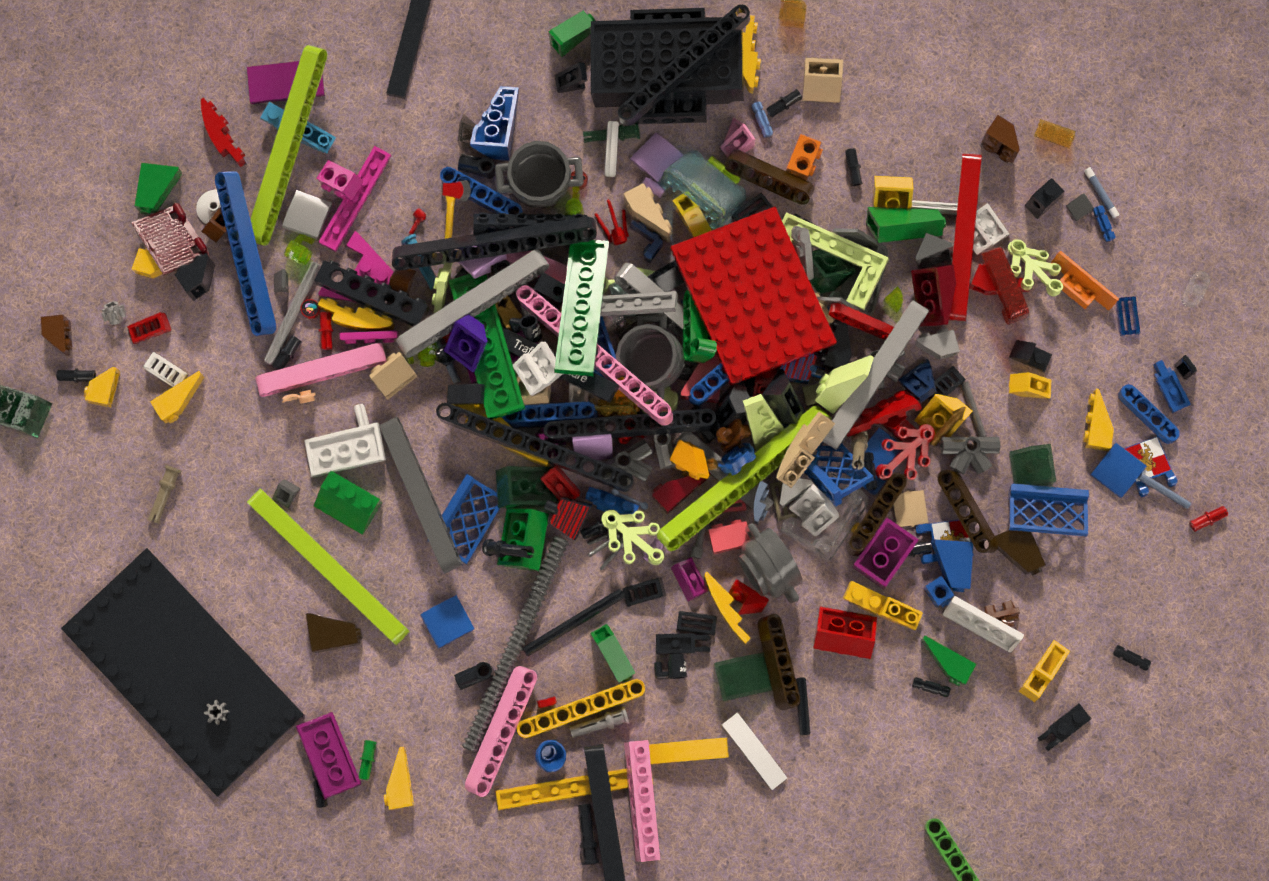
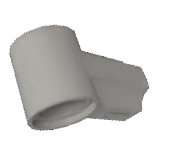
M670 434L654 435V444L660 469L675 467L676 464L670 461L673 453ZM661 435L666 436L668 439L664 444L657 441V438Z

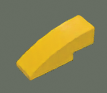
M1053 640L1018 692L1035 703L1047 685L1052 681L1070 651Z

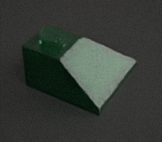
M821 249L812 251L814 278L809 281L819 294L836 290L856 272V269L848 261Z

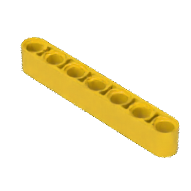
M638 679L628 681L525 719L517 725V732L525 739L548 732L640 698L645 693V685ZM633 684L641 685L642 691L639 694L632 693L631 686ZM616 690H620L624 694L620 701H616L612 697ZM597 697L605 699L603 707L599 708L594 705V700ZM577 705H586V712L578 714L576 712ZM560 711L568 712L567 720H558L557 715ZM543 717H547L550 720V724L546 728H542L539 725V721ZM524 724L531 726V732L528 735L521 733V727Z

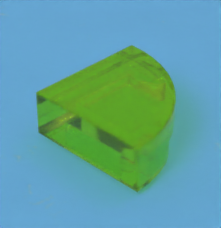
M898 286L884 298V301L896 314L903 303V295Z

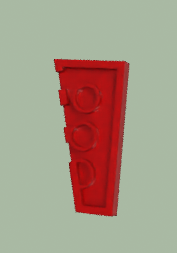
M906 389L898 391L894 396L879 401L871 408L864 409L846 436L850 437L871 429L874 423H887L890 417L898 415L900 418L907 415L906 411L911 409L918 411L922 407Z

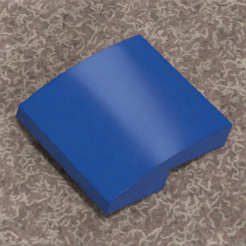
M1115 443L1090 475L1118 497L1122 498L1147 466L1119 444Z
M457 595L420 614L438 649L475 629Z

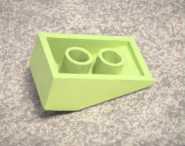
M870 355L835 368L828 375L825 373L819 381L820 385L816 390L817 396L815 401L834 414L868 377L874 357Z

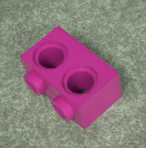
M329 160L316 178L321 183L320 187L327 192L332 190L339 198L344 199L346 197L350 200L353 199L364 182L354 172Z

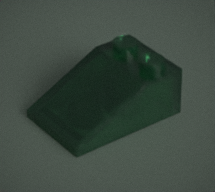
M506 466L495 470L498 508L543 507L546 505L547 500L559 504L560 501L540 479L551 467Z
M763 652L713 664L723 703L772 691Z

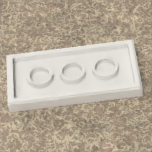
M379 423L304 440L310 473L313 478L327 475L330 471L335 473L386 461Z
M954 596L942 614L1008 652H1012L1024 636L1019 631Z

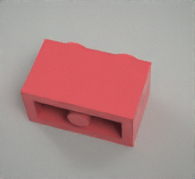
M739 519L731 521V525L723 526V524H716L711 526L712 529H709L708 533L713 554L742 548L743 543L750 539L745 531L747 522H742Z

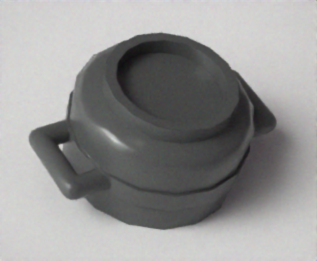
M533 141L523 144L513 153L509 163L497 164L495 166L497 192H512L521 203L531 208L543 209L554 206L564 198L570 187L582 186L584 183L581 158H567L559 147L545 141ZM570 165H575L576 179H571ZM503 171H507L509 185H504Z
M665 314L639 315L637 317V326L628 331L619 342L616 360L652 391H657V395L664 400V389L676 382L682 373L685 361L683 347L675 335L666 330L667 317ZM645 322H659V326L645 324ZM636 387L635 392H638L640 388ZM649 399L646 402H653L654 400Z
M749 524L746 526L745 531L750 539L743 543L742 554L738 556L741 568L749 582L762 597L768 594L772 598H778L784 594L790 603L797 602L799 596L794 588L801 584L803 579L789 550L772 529L767 528L760 533L755 524Z

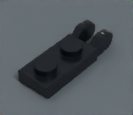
M695 633L656 634V654L711 652L708 646L695 647V640L708 641L710 640V635H695Z
M1078 703L1048 727L1049 729L1042 733L1038 739L1042 741L1049 734L1053 733L1056 739L1045 747L1049 751L1059 742L1062 743L1092 718Z

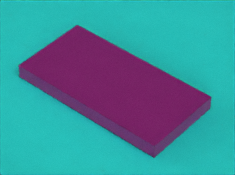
M299 61L247 67L250 103L259 104L288 100ZM323 73L315 97L325 96Z
M333 712L296 726L324 800L362 784Z

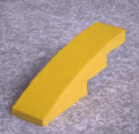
M706 572L704 578L714 603L730 629L745 645L751 638L738 626L742 618L730 606L734 602V598Z
M727 738L649 744L651 764L729 757Z

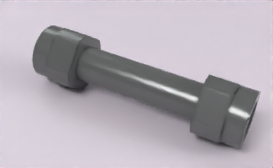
M708 525L698 532L695 547L692 546L690 557L702 558L704 550L702 547Z

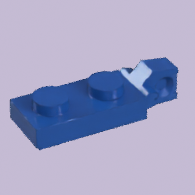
M1163 360L1154 363L1153 366L1157 372L1154 374L1155 380L1171 412L1175 413L1190 406L1191 403L1175 371H1172L1170 367L1166 368Z
M589 487L585 496L586 500L593 502L597 506L596 509L603 512L615 510L620 515L634 514L639 509V505L593 487Z

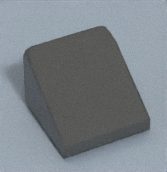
M1085 193L1066 205L1076 221L1094 210Z
M285 269L274 274V292L289 291L288 273Z
M283 479L278 484L272 499L289 508L300 488Z

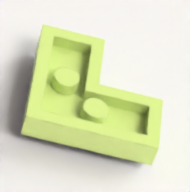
M453 263L444 264L443 268H439L438 276L435 278L434 289H437L432 297V305H435L434 313L441 310L445 305L446 291L451 278Z

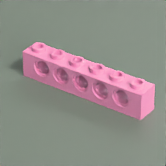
M648 740L625 742L624 749L635 861L660 860Z

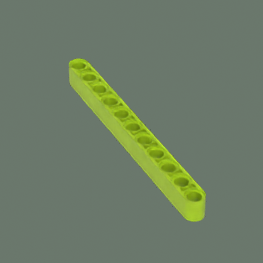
M310 45L305 46L250 219L256 244L266 246L271 240L327 60V51L325 49Z
M819 406L810 408L799 418L796 424H790L754 453L756 458L752 462L743 465L739 473L735 475L729 473L662 527L657 533V539L669 551L678 549L760 483V481L780 467L790 444L804 424L808 426L818 412H821L829 419L831 417Z
M261 488L247 501L255 511L396 646L410 632Z

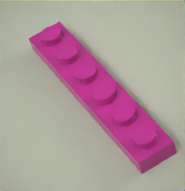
M376 146L373 147L357 175L364 182L352 200L344 197L320 238L319 244L334 252L338 250L392 157L391 154Z

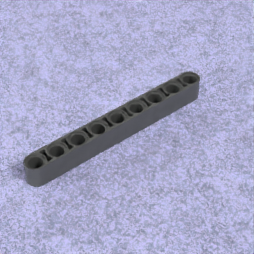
M396 416L380 424L382 434L442 571L446 574L462 566L461 558L402 423Z

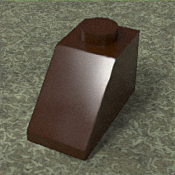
M221 207L201 231L215 243L226 231Z

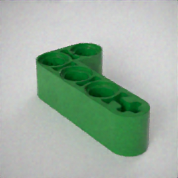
M687 290L683 297L684 360L705 363L714 357L717 343L715 340L708 339L706 328L690 292Z

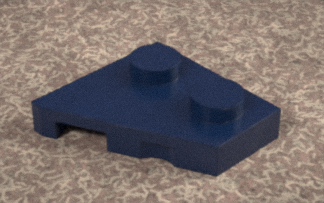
M928 359L898 379L900 385L921 403L936 392L932 367Z

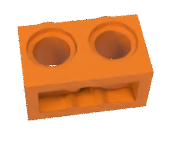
M800 134L786 171L807 181L809 176H813L816 166L813 165L815 159L819 160L823 151L820 148L821 142ZM811 147L814 151L807 153L804 151V148ZM802 163L805 164L807 168L805 170H800L797 167V165Z

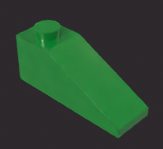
M924 635L921 639L922 643L945 676L950 678L949 682L958 687L960 684L962 686L966 685L976 663Z

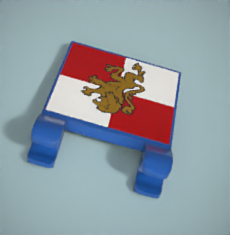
M1158 436L1124 448L1147 466L1142 472L1143 474L1152 479L1165 475L1169 487H1173L1178 483ZM1137 478L1135 484L1139 496L1145 497L1149 493L1148 487Z
M960 520L919 524L916 526L918 534L930 532L931 539L971 542ZM935 553L923 555L921 557L922 564L937 562Z

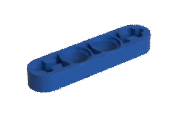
M1128 384L1119 390L1118 397L1120 401L1164 443L1172 444L1179 438L1180 432L1178 428L1138 389ZM1129 391L1131 393L1130 396H1125L1126 392ZM1138 403H1142L1146 406L1145 412H1142L1138 409ZM1154 416L1159 418L1160 425L1153 424L1151 418ZM1165 425L1166 427L1161 431L1160 428ZM1171 431L1173 434L1171 437H1168L1167 434Z

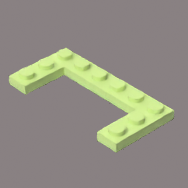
M786 212L782 222L792 244L794 243V240L791 238L792 228L795 226L807 228L812 246L862 268L846 301L865 310L889 258Z

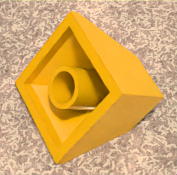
M935 394L914 421L920 426L923 424L931 425L936 435L953 415L952 411L966 405L957 398ZM966 406L962 421L958 420L944 437H951L972 413L970 408Z

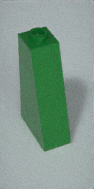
M867 207L866 224L877 242L882 243L924 238L926 233L933 236H943L946 219L939 210Z

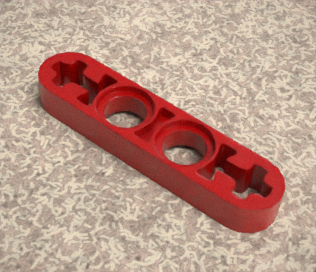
M832 303L830 305V317L878 338L886 340L894 329L893 326L840 303Z

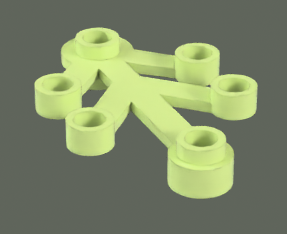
M1013 240L1009 243L1007 249L1012 255V265L1008 271L1009 275L1018 277L1021 272V267L1019 266L1020 259L1025 263L1024 279L1021 282V288L1027 291L1031 290L1034 284L1032 280V274L1034 273L1045 284L1047 293L1050 296L1059 295L1063 289L1062 282L1057 279H1050L1041 270H1048L1052 276H1057L1061 271L1059 264L1046 262L1049 257L1048 252L1026 248V244L1021 240ZM1029 256L1036 257V260L1031 259Z
M608 510L602 515V524L608 528L609 550L616 552L620 548V542L617 540L616 535L617 529L623 534V561L626 564H632L635 560L631 541L648 554V561L652 565L661 564L664 559L663 551L658 548L653 549L637 536L645 534L655 536L660 530L659 525L651 523L649 526L628 528L623 523L634 521L639 524L644 521L645 515L642 511H636L634 514L620 515L615 510ZM640 514L642 519L637 520L635 515ZM613 516L615 521L610 522L608 517ZM651 527H656V528H657V531H656V532H652V531L650 530V528H651ZM611 543H616L618 547L612 548ZM658 553L660 558H654L653 554ZM631 555L633 559L628 561L626 556Z

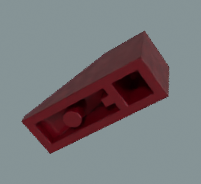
M687 476L666 482L664 485L660 483L653 489L654 494H652V498L669 514L707 479L700 477L697 480Z

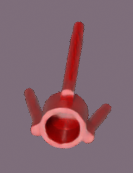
M608 199L607 204L614 225L611 234L599 215L595 213L594 216L607 235L609 243L613 242V245L617 246L628 241L626 213L623 209L622 230V227H618L611 201Z

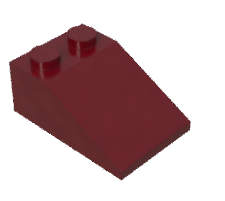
M954 265L911 270L915 302L929 310L919 327L948 325L956 287Z

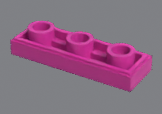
M399 331L340 333V339L345 340V344H357L356 340H364V343H376L375 339H383V343L395 342L394 339L399 337Z

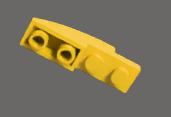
M750 15V22L746 26L745 33L743 32L744 84L749 93H753L754 87H758L759 77L755 76L756 70H760L761 59L757 58L758 52H753L756 40H752V35L757 33L758 23L754 22L755 16Z
M321 298L318 303L320 309L333 314L332 321L334 324L345 328L370 332L389 331L395 327L390 317L386 315H381L380 317L374 314L375 311L368 307H364V309L358 307L356 313H354L355 310L348 306L342 308L337 305L336 301L327 298V300Z
M853 581L849 582L843 596L844 600L857 605L865 611L912 630L917 629L923 614L919 610L891 597L881 595Z

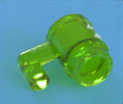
M576 186L572 188V199L568 200L565 205L566 215H583L584 213L583 205L579 201L580 188Z
M299 233L295 240H291L287 245L284 256L299 264L306 265L311 259L312 251L308 250L301 243L305 241L313 245L315 238Z
M436 342L418 353V360L421 366L431 367L435 365ZM414 356L406 357L408 364L414 363Z

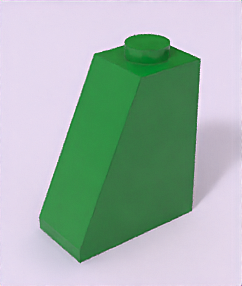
M584 10L548 32L550 45L561 57L565 56L591 34V21L596 20L590 13L587 15Z
M141 163L134 205L139 213L151 215V212H158L182 176L180 168Z
M608 624L591 632V636L617 681L625 682L631 679L635 671Z

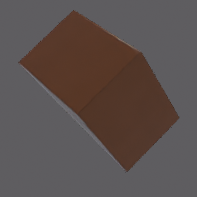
M395 269L389 281L392 290L396 292L401 290L409 294L416 271L412 269L402 271ZM389 297L386 301L394 303L395 298Z

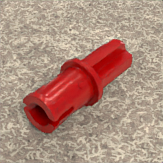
M320 312V329L318 332H320L321 349L331 350L332 332H334L331 325L332 313Z
M1221 506L1209 513L1204 512V515L1191 520L1189 524L1192 530L1197 532L1208 525L1213 526L1214 522L1227 517L1228 511L1224 506Z

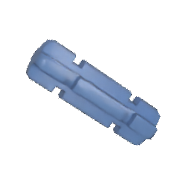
M753 103L752 110L756 113L755 117L760 129H762L763 137L772 136L773 131L771 126H769L770 123L763 110L762 103Z

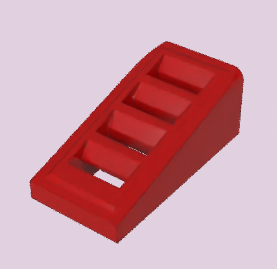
M162 312L127 326L133 344L171 331L167 315ZM152 322H153L154 327H155V330H154V331H153L152 326H151V323H152ZM143 325L146 326V329L148 331L147 334L145 333ZM137 327L139 328V331H140V334H141L140 337H138V334H137V331H136V328H137Z

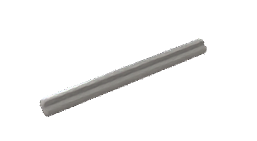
M310 263L264 359L265 363L273 365L277 359L280 349H282L301 310V305L305 301L321 267L318 263Z

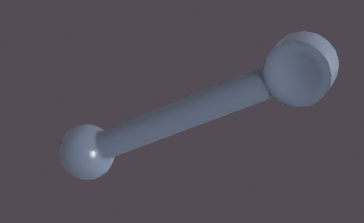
M612 489L611 494L637 504L643 510L648 509V503H641L620 493L616 489Z

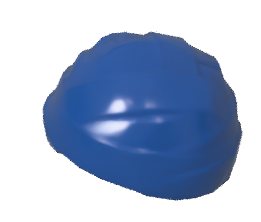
M546 740L536 750V763L543 771L556 772L563 767L566 761V751L562 744L556 740Z

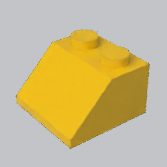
M874 176L872 207H912V178Z

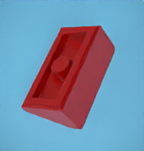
M554 465L540 478L559 501L562 496L572 499L580 496L581 491L560 467Z

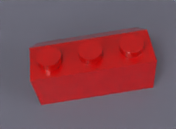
M820 606L813 649L871 659L875 644L877 617Z

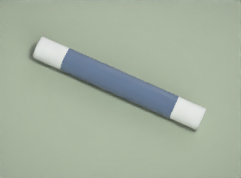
M1091 167L1084 170L1112 218L1118 217V211Z

